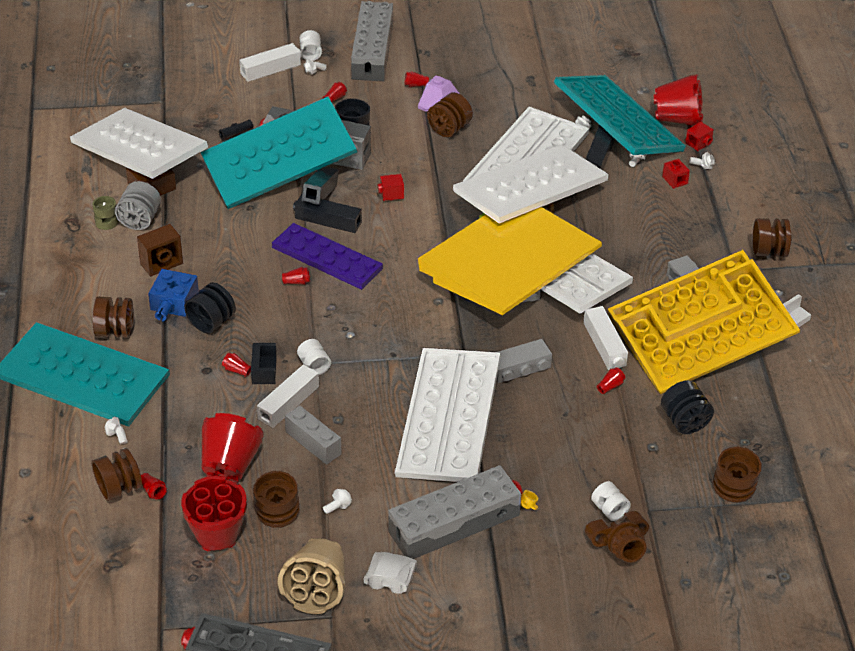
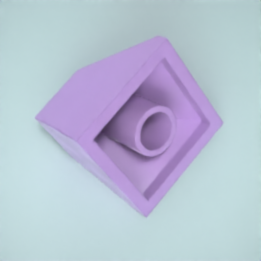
M436 75L427 83L418 104V109L427 112L431 106L447 94L459 92L450 80Z

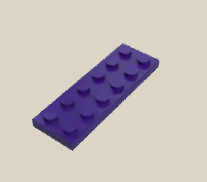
M292 223L272 242L273 249L361 290L383 270V263L296 223Z

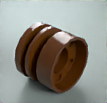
M456 92L447 94L427 111V119L430 126L442 137L454 135L473 118L471 105L466 98Z
M756 218L752 235L755 257L769 256L771 248L774 257H778L779 254L782 257H787L792 240L789 220L782 219L780 222L779 219H774L771 227L769 218Z
M97 296L93 309L94 335L109 337L113 328L115 337H120L122 334L123 337L129 338L134 324L132 299L125 298L122 300L121 297H117L113 306L111 297Z
M738 446L722 451L718 457L713 477L715 492L721 498L735 503L745 502L752 498L761 473L762 464L759 457L753 451Z
M128 448L120 449V454L117 451L112 452L113 463L107 456L92 460L94 477L106 501L120 497L122 494L121 486L127 493L132 492V487L135 490L142 488L138 464Z
M270 471L264 473L256 480L253 485V495L258 519L264 525L273 528L284 527L295 521L300 513L298 486L295 478L283 471Z

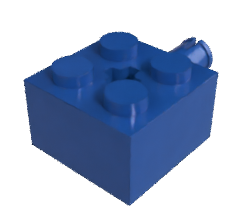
M161 269L148 293L150 310L156 311L155 318L160 321L162 318V321H165L168 314L186 317L184 310L185 302L193 295L199 293L197 275Z

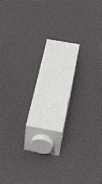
M291 43L240 59V73L249 82L301 65L300 58H302V53L299 48L297 49Z
M604 307L587 309L584 314V325L607 369L625 367L627 365L628 351Z
M302 365L257 405L258 420L274 428L285 418L286 414L294 410L319 387L318 372Z

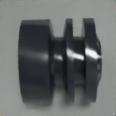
M349 98L341 100L335 105L341 120L370 126V106L365 101Z
M211 282L185 302L184 310L192 325L201 332L209 334L216 330L222 322H225L234 315L236 304L233 297L223 286Z
M691 380L674 384L661 398L663 410L671 419L678 432L682 434H692L703 429L713 418V406L703 395L699 386Z

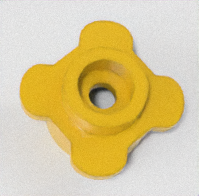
M525 490L521 495L520 505L525 509L532 508L537 510L538 496L532 491Z

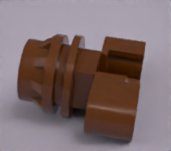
M638 511L624 513V522L620 524L612 522L609 527L603 519L591 521L586 525L585 534L592 544L596 547L607 545L608 549L619 559H623L626 562H635L641 559L646 552L647 546L644 535L649 530V524Z

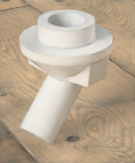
M306 59V63L303 64L306 73H310V75L317 72L316 68L325 71L327 67L326 64L313 62L312 59Z
M585 116L577 117V124L588 128L592 127L590 125L591 121Z
M706 152L702 155V159L690 157L689 164L702 166L703 169H712L715 160L713 155Z
M630 153L632 159L629 165L634 167L640 159H645L647 154L632 155Z
M113 417L109 419L105 424L106 434L112 436L117 433L120 445L126 444L128 441L125 431L120 425L119 418Z
M336 489L332 495L334 501L325 505L323 510L328 514L339 507L346 509L352 503L350 493L344 489Z

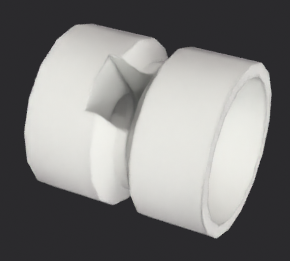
M308 30L300 36V50L305 60H317L322 54L320 35L316 31Z
M306 340L298 347L297 355L305 366L314 369L319 375L325 373L330 368L331 360L318 340Z
M609 481L599 485L591 496L592 501L599 509H602V512L611 521L621 519L631 506V502Z

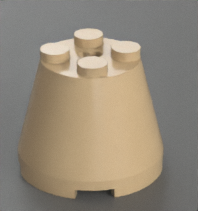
M310 539L306 545L284 563L278 576V587L281 595H285L294 604L293 608L308 614L326 613V610L331 609L336 604H339L345 589L344 555L340 544L326 539Z

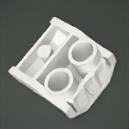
M375 552L366 576H364V583H369V586L373 589H381L384 586L389 587L396 594L406 592L412 581L417 560L387 552Z

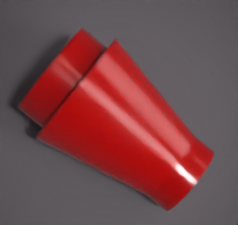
M413 71L406 72L404 85H408V87L426 86L429 82V76Z
M342 82L334 83L323 98L329 97L331 102H334L346 95L347 88Z
M302 266L282 273L283 284L306 285L307 282H310L308 267L303 268Z
M228 352L222 361V366L225 367V370L248 377L251 373V366L236 353Z
M618 367L611 368L596 386L601 394H605L622 385L626 379L625 374Z
M148 473L141 475L142 486L151 499L159 500L165 496L167 492L165 482Z

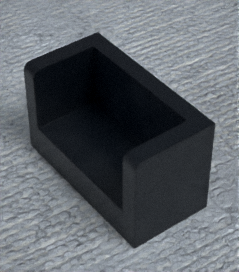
M253 343L251 361L252 385L276 384V343Z

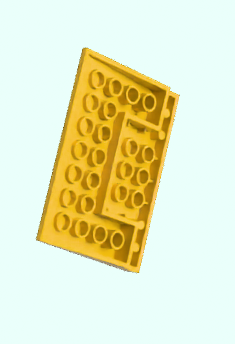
M540 207L502 223L496 222L485 214L419 257L418 264L419 271L432 276L434 284L504 315L602 247V242Z
M744 250L608 308V316L660 395L678 382L697 379L800 333L799 327L753 259L750 260Z

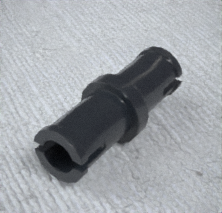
M251 120L238 124L233 123L230 127L220 129L219 136L222 140H225L226 138L238 136L243 132L252 130L254 126Z

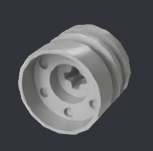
M141 181L130 183L115 207L117 219L130 229L143 230L147 228L161 204L160 194L148 183Z

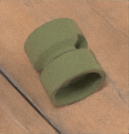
M110 196L96 198L92 203L96 227L101 230L115 228L119 222L115 215V199Z

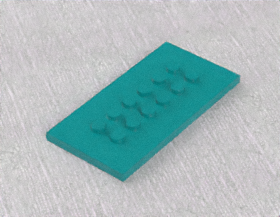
M606 75L555 78L554 84L632 155L684 152L686 147L684 143Z
M325 97L200 153L227 209H230L357 153V148L330 98Z
M38 322L31 327L0 362V380L106 419L117 417L120 424L128 427L170 375V371L167 368Z

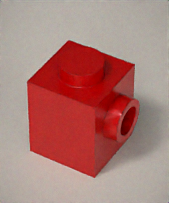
M699 122L687 130L685 143L699 151L712 143L714 129L703 122Z
M680 159L664 163L662 177L673 189L688 184L690 170Z
M401 174L380 176V183L377 184L378 194L382 195L383 201L404 199V182Z

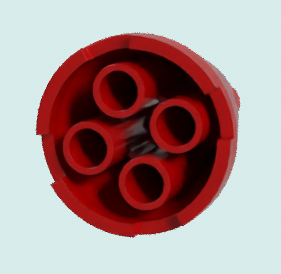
M698 74L689 75L655 88L656 120L693 126L703 122V113L701 114L703 104L700 80H697L699 78Z
M216 413L215 417H205L202 425V470L207 474L206 477L224 476L226 480L238 484L262 444L264 432L259 425L254 427L245 422L246 418L234 414Z
M208 476L195 481L194 485L186 493H183L181 506L183 516L198 543L205 551L223 550L235 546L247 509V497L244 488L240 484L237 485L232 481L226 480L224 476Z

